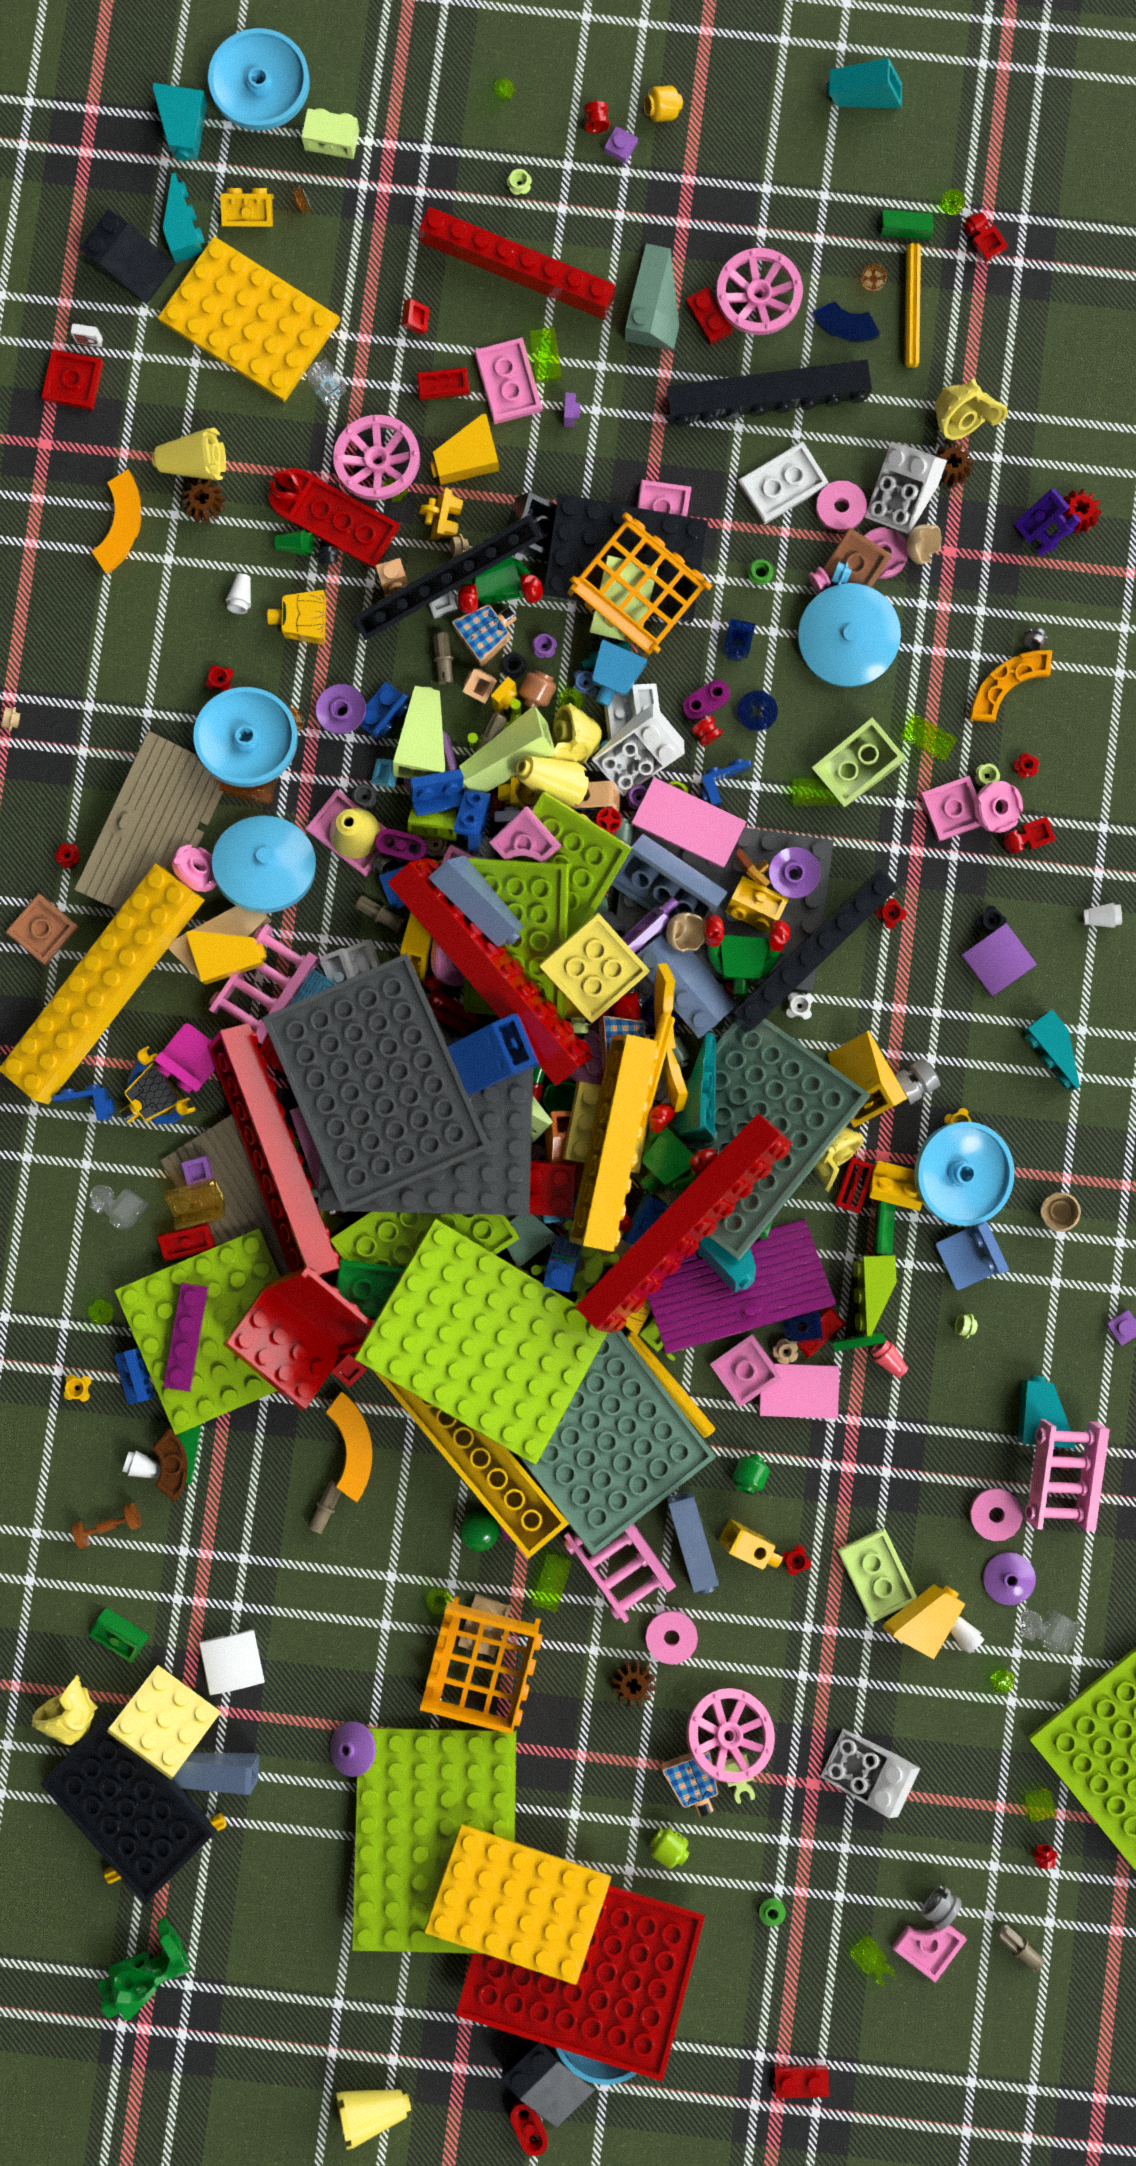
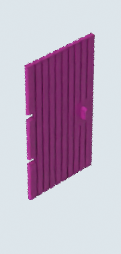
M803 1219L771 1228L766 1240L760 1238V1241L753 1243L750 1249L756 1265L755 1281L747 1289L743 1290L741 1288L736 1293L729 1288L702 1257L697 1258L695 1252L690 1256H686L680 1262V1268L674 1274H668L662 1281V1287L656 1293H650L647 1297L665 1353L670 1354L836 1305L806 1220Z

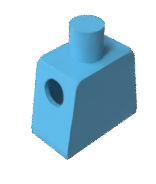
M602 640L592 677V684L600 687L595 701L609 707L614 694L625 698L646 667L648 659Z

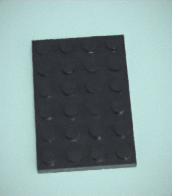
M558 493L542 597L585 604L586 601L575 592L572 596L567 593L573 585L570 579L572 576L579 578L625 520L621 516L624 512L630 514L633 519L639 520L645 526V531L652 537L654 535L659 537L665 543L667 550L671 553L679 554L685 560L684 564L691 570L696 569L701 573L708 520ZM628 528L617 539V542L630 553L641 541ZM644 544L634 557L641 563L652 566L659 558V555L647 544ZM612 546L601 560L605 563L607 555L626 559V557ZM663 560L658 566L656 575L669 585L678 574V571L667 561ZM596 565L586 577V580L599 590L604 570ZM682 576L672 589L687 601L697 587ZM655 582L650 598L652 604L664 591ZM667 594L657 608L672 620L683 605L670 594ZM697 597L678 621L693 622ZM652 613L650 615L653 617H658L655 613Z
M111 1711L102 1718L40 1785L138 1898L146 1904L218 1830L173 1779L168 1778L107 1732L117 1718Z

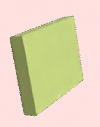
M607 555L605 564L613 571H616L625 559ZM630 561L619 576L634 588L645 573ZM644 564L648 569L651 568L650 565ZM603 571L599 591L611 577L605 571ZM649 577L638 591L649 601L654 581ZM615 580L604 595L619 607L630 592ZM634 596L623 611L638 623L647 612L648 607ZM594 609L589 632L625 641L624 637L626 635L615 626L612 628L607 626L604 622L606 618Z
M884 1527L837 1549L871 1623L904 1608L917 1598Z

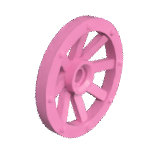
M752 248L736 254L723 267L717 283V303L724 318L736 329L752 335H767L781 330L793 320L801 304L803 285L796 266L786 256L767 248ZM757 260L773 263L764 280L759 277ZM749 262L751 283H748L735 271L739 266ZM781 268L787 274L790 281L771 288L770 285ZM730 278L746 293H726L728 279ZM793 290V299L790 305L772 298ZM755 295H760L762 298H756ZM747 302L748 304L737 315L729 303ZM766 306L784 314L770 321ZM754 309L758 310L761 323L746 320Z
M370 415L354 421L343 430L334 447L333 461L338 478L347 490L367 500H384L400 494L413 482L420 465V451L414 434L403 422L386 415ZM380 427L395 431V434L385 448L382 447ZM372 428L374 446L369 448L357 434ZM402 438H404L409 445L410 451L390 456ZM350 441L365 455L364 457L344 455ZM409 461V465L403 475L391 467V465ZM344 464L365 466V468L350 478L345 471ZM371 474H374L373 488L358 484ZM382 474H387L396 482L382 487Z
M720 1689L704 1696L691 1711L686 1728L687 1745L694 1762L706 1775L721 1782L737 1783L753 1778L764 1769L773 1752L775 1734L768 1711L758 1699L739 1689ZM721 1699L737 1700L728 1722L725 1718ZM711 1704L718 1727L701 1718L704 1711ZM747 1705L755 1713L757 1719L739 1726L737 1722L744 1706ZM698 1726L713 1734L714 1738L699 1745ZM761 1726L763 1733L762 1744L743 1738L744 1733ZM725 1732L729 1734V1741L724 1738ZM718 1746L719 1751L716 1765L714 1766L703 1753ZM738 1746L760 1753L750 1767L747 1765ZM728 1750L741 1772L724 1771Z

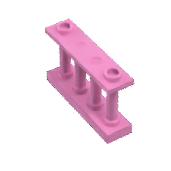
M267 924L263 928L259 927L253 938L258 941V944L263 943V946L266 945L294 963L297 969L291 978L290 976L285 977L267 964L256 968L257 971L281 986L283 992L279 998L272 999L244 981L242 977L246 972L231 976L222 991H217L209 1002L212 1005L209 1010L214 1014L218 1015L220 1010L223 1009L244 1024L249 1023L250 1027L256 1032L260 1044H263L269 1034L262 1019L258 1021L228 1001L234 989L238 988L267 1007L269 1012L267 1015L292 1003L311 970H315L320 962V959L311 952H308L306 956H300L272 938L270 935L274 930Z
M1040 1419L1039 1427L1035 1434L1037 1444L1029 1504L1025 1508L1027 1522L1037 1529H1043L1044 1518L1074 1519V1523L1085 1531H1096L1109 1428L1099 1422L1088 1421L1085 1432L1056 1431L1055 1425L1045 1419ZM1054 1441L1085 1443L1084 1454L1082 1457L1052 1456ZM1051 1467L1081 1468L1080 1481L1078 1483L1049 1482ZM1047 1492L1078 1494L1077 1505L1075 1508L1046 1507Z
M634 1523L623 1531L620 1537L590 1558L586 1556L580 1547L583 1543L577 1535L573 1537L569 1530L564 1532L566 1539L563 1543L571 1555L573 1553L578 1555L610 1601L611 1605L608 1608L616 1619L621 1617L624 1623L629 1621L625 1610L657 1587L661 1589L664 1586L667 1592L676 1587L675 1581ZM634 1543L639 1551L636 1554L637 1557L603 1580L595 1567L628 1544L630 1546ZM649 1565L654 1572L651 1575L652 1579L621 1601H618L610 1589L641 1566L646 1567Z

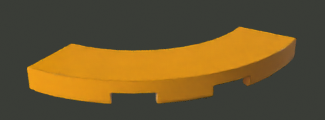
M129 469L107 482L114 498V520L106 538L92 551L107 575L116 569L128 556L130 548L136 537H138L141 526V498Z
M1052 650L1022 653L996 667L978 689L971 705L969 720L994 723L998 707L1008 691L1028 679L1049 677Z
M341 1391L325 1411V1414L337 1426L345 1444L346 1456L344 1467L335 1488L354 1502H358L364 1492L371 1472L372 1443L362 1414L350 1398Z

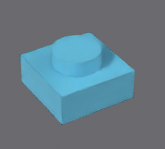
M377 758L371 783L377 786L395 788L398 777L394 776L393 760Z

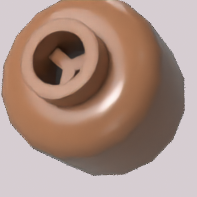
M536 669L534 673H527L519 690L520 696L525 699L523 704L531 708L536 706L537 709L538 706H548L556 690V684L553 682L554 677Z

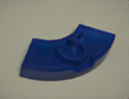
M833 301L812 313L815 322L833 337L835 335L849 340V342H866L880 336V332L869 312L862 314L849 313L843 310L836 301Z

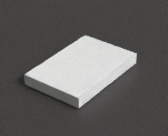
M803 441L738 480L739 486L764 525L817 494L829 484Z

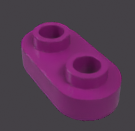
M715 680L689 695L683 704L685 717L691 721H700L724 706L730 696L728 685L723 681ZM713 690H721L722 695L715 696ZM693 703H699L701 708L699 710H694L691 707V705Z
M384 829L376 836V846L383 855L412 862L423 859L427 853V846L419 836L394 829ZM392 839L394 844L392 847H386L385 841ZM417 846L419 851L416 854H412L409 852L410 847Z

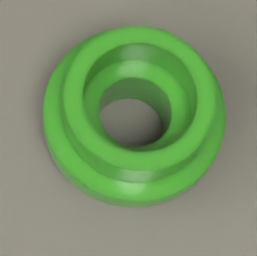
M755 560L749 566L748 577L756 585H765L773 577V567L766 560ZM763 570L765 572V575L759 577L756 574V571Z
M769 1898L760 1905L759 1915L764 1924L777 1926L785 1919L786 1911L780 1900ZM771 1909H775L777 1911V1915L774 1917H770L768 1915V1912Z

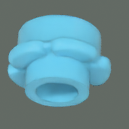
M838 562L831 582L837 583L838 586L841 583L848 582L852 569L848 568V562L846 564Z

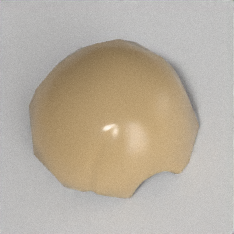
M918 525L910 532L906 548L909 558L914 563L925 564L932 562V559L929 558L930 555L940 551L942 537L939 527L937 525Z
M687 912L674 915L667 924L666 937L668 944L681 952L698 950L705 941L702 931L704 920L698 915Z
M1057 1192L1048 1196L1043 1201L1040 1210L1044 1224L1053 1231L1059 1232L1072 1229L1078 1223L1081 1213L1080 1205L1075 1197L1068 1193Z

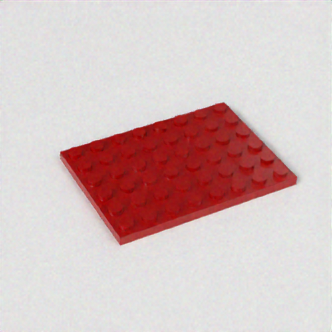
M609 1884L576 1985L485 1953H473L456 2016L663 2082L705 1914Z

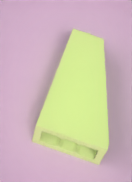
M414 687L393 760L394 776L406 779L445 772L440 691L430 687Z
M536 706L526 711L460 765L464 777V790L469 789L486 793L511 779V777L516 776V765L525 756L548 758L555 754L548 723Z

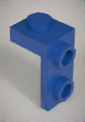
M737 759L730 762L727 768L719 770V767H714L704 772L705 775L700 780L703 788L699 790L702 800L715 807H720L722 801L715 781L750 770L752 765L750 760L743 761V759Z
M100 1084L84 1086V1091L75 1092L74 1089L59 1090V1095L52 1096V1102L57 1103L93 1097L96 1119L98 1121L113 1120L112 1114L115 1113L114 1101L112 1098H109L108 1089L100 1088Z

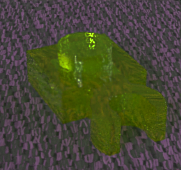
M869 1934L849 1951L850 1956L867 1976L874 1971L876 1981L880 1986H885V1982L881 1978L884 1972L890 1973L893 1978L896 1977L892 1966L883 1963L887 1959L886 1954Z

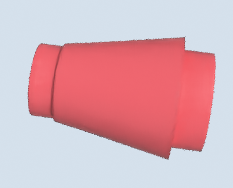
M886 1340V1343L876 1344L872 1348L870 1353L873 1355V1360L896 1378L903 1376L907 1372L908 1367L892 1342Z

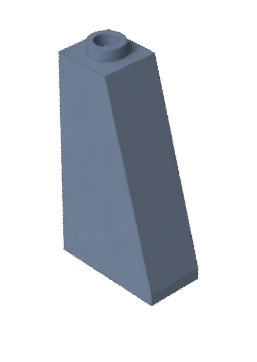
M465 855L446 860L428 877L497 947L505 944L510 946L521 937L519 932L524 928L522 923Z
M688 1490L666 1497L693 1591L694 1593L699 1591L700 1594L710 1593L715 1590V1586H719L692 1491Z
M191 1753L172 1779L183 1789L251 1795L259 1777V1754Z

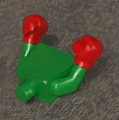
M511 556L464 583L457 594V604L463 613L472 614L477 611L479 605L525 598L527 603H536L543 596V586L541 581L532 575L519 559L512 558Z
M717 915L708 916L704 919L702 926L707 944L708 958L714 970L722 975V979L733 980L732 994L738 996H747L749 982H758L761 977L769 974L778 961L780 951L783 950L784 945L790 938V926L780 919L775 920L771 924L769 938L724 935L723 921Z
M667 1103L657 1104L649 1113L650 1130L643 1150L642 1163L650 1172L639 1182L650 1193L661 1182L670 1191L688 1188L719 1155L717 1150L713 1148L701 1150L694 1155L666 1127L675 1115L674 1108Z

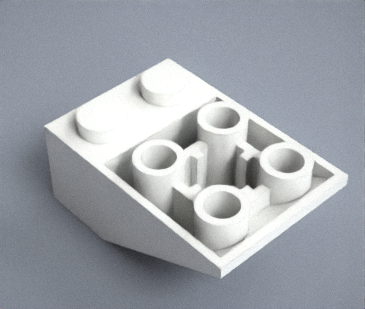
M891 442L865 518L910 534L938 487L947 460L903 444Z
M653 703L634 716L592 758V761L610 781H614L619 792L625 796L629 789L632 790L634 787L641 785L685 754L684 739Z
M842 1729L821 1774V1778L884 1816L894 1818L899 1816L920 1768L897 1754Z

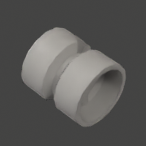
M924 1058L910 1065L909 1071L902 1070L894 1075L907 1097L904 1101L908 1105L921 1099L923 1092L929 1094L941 1086L935 1071Z

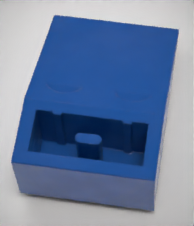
M517 1013L496 1021L448 1046L468 1096L540 1066L522 1020Z

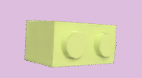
M308 108L302 133L304 149L354 159L359 136L357 118L347 113L334 114L321 108L316 110Z

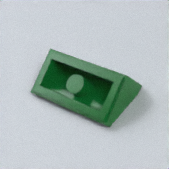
M882 210L880 236L931 239L933 233V214Z
M887 1202L876 1203L873 1253L891 1255L893 1252L895 1204Z
M106 1608L101 1613L89 1633L91 1638L130 1663H133L149 1638L146 1632L109 1608Z

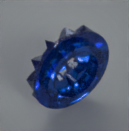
M763 691L747 693L741 698L737 708V716L741 725H744L749 731L761 732L770 728L778 715L776 701L770 694ZM752 705L756 708H760L765 705L761 713L763 719L762 717L760 718L758 715L754 717L752 716L750 718L753 712Z

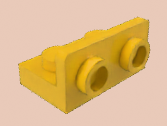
M227 188V194L220 193L222 226L273 227L272 199H274V194H267V188H252V194H242V188Z
M742 876L725 912L732 915L735 919L754 926L760 931L769 933L771 924L780 918L789 898Z
M883 1161L876 1162L870 1181L869 1198L920 1211L923 1201L919 1198L916 1190L914 1169Z

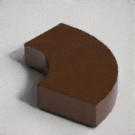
M169 1427L152 1447L158 1455L161 1464L160 1476L155 1483V1487L175 1502L180 1496L187 1479L188 1462L181 1440Z

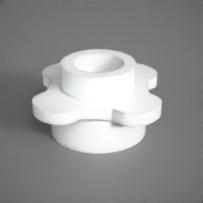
M791 993L788 996L789 1008L786 1010L787 1016L790 1018L798 1016L804 1020L809 1019L812 1015L810 1008L813 997L809 994L804 996ZM801 1004L802 1008H798L797 1005Z

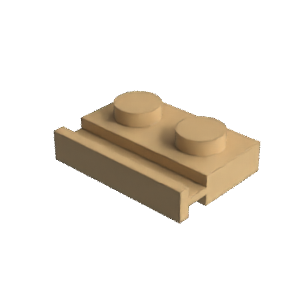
M475 1594L471 1606L474 1609L505 1617L509 1616L511 1610L510 1605L502 1604L479 1594ZM466 1620L463 1630L478 1634L480 1623ZM485 1624L483 1636L500 1640L504 1629ZM460 1637L458 1646L473 1651L476 1640ZM481 1642L478 1653L494 1658L498 1646Z

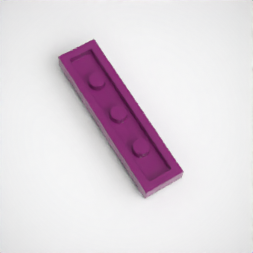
M181 1283L164 1388L189 1392L192 1389L209 1290L208 1286Z

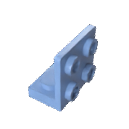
M987 1222L974 1225L935 1244L956 1290L963 1289L993 1274H1002L1009 1271Z

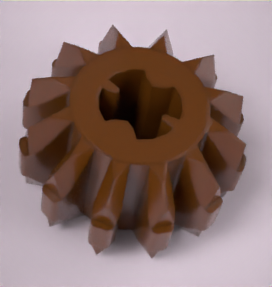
M950 442L946 448L940 446L937 449V454H933L947 460L941 476L942 487L947 482L950 483L952 488L956 487L957 482L964 484L967 480L966 477L970 476L973 472L970 467L973 465L974 459L967 458L970 450L961 451L962 444H958L954 448Z
M199 478L197 481L198 485L196 486L189 482L188 486L191 491H183V496L186 499L182 500V506L187 508L185 512L188 517L194 516L195 522L199 523L203 518L205 523L209 524V517L213 516L214 519L218 520L217 511L224 512L225 508L222 503L226 499L221 494L222 489L219 485L214 486L213 481L210 479L204 485L202 479ZM207 498L205 499L206 503L200 504L202 499Z
M636 1660L634 1667H630V1662L625 1661L626 1670L618 1666L616 1672L619 1676L615 1675L611 1678V1681L616 1684L612 1687V1692L619 1693L617 1697L619 1702L627 1698L628 1707H631L633 1700H636L638 1706H642L641 1697L649 1701L651 1696L647 1691L652 1692L656 1689L655 1685L650 1683L655 1680L654 1674H647L650 1670L648 1665H645L640 1670V1661ZM631 1679H637L639 1686L635 1685V1688H630L628 1681L631 1683Z

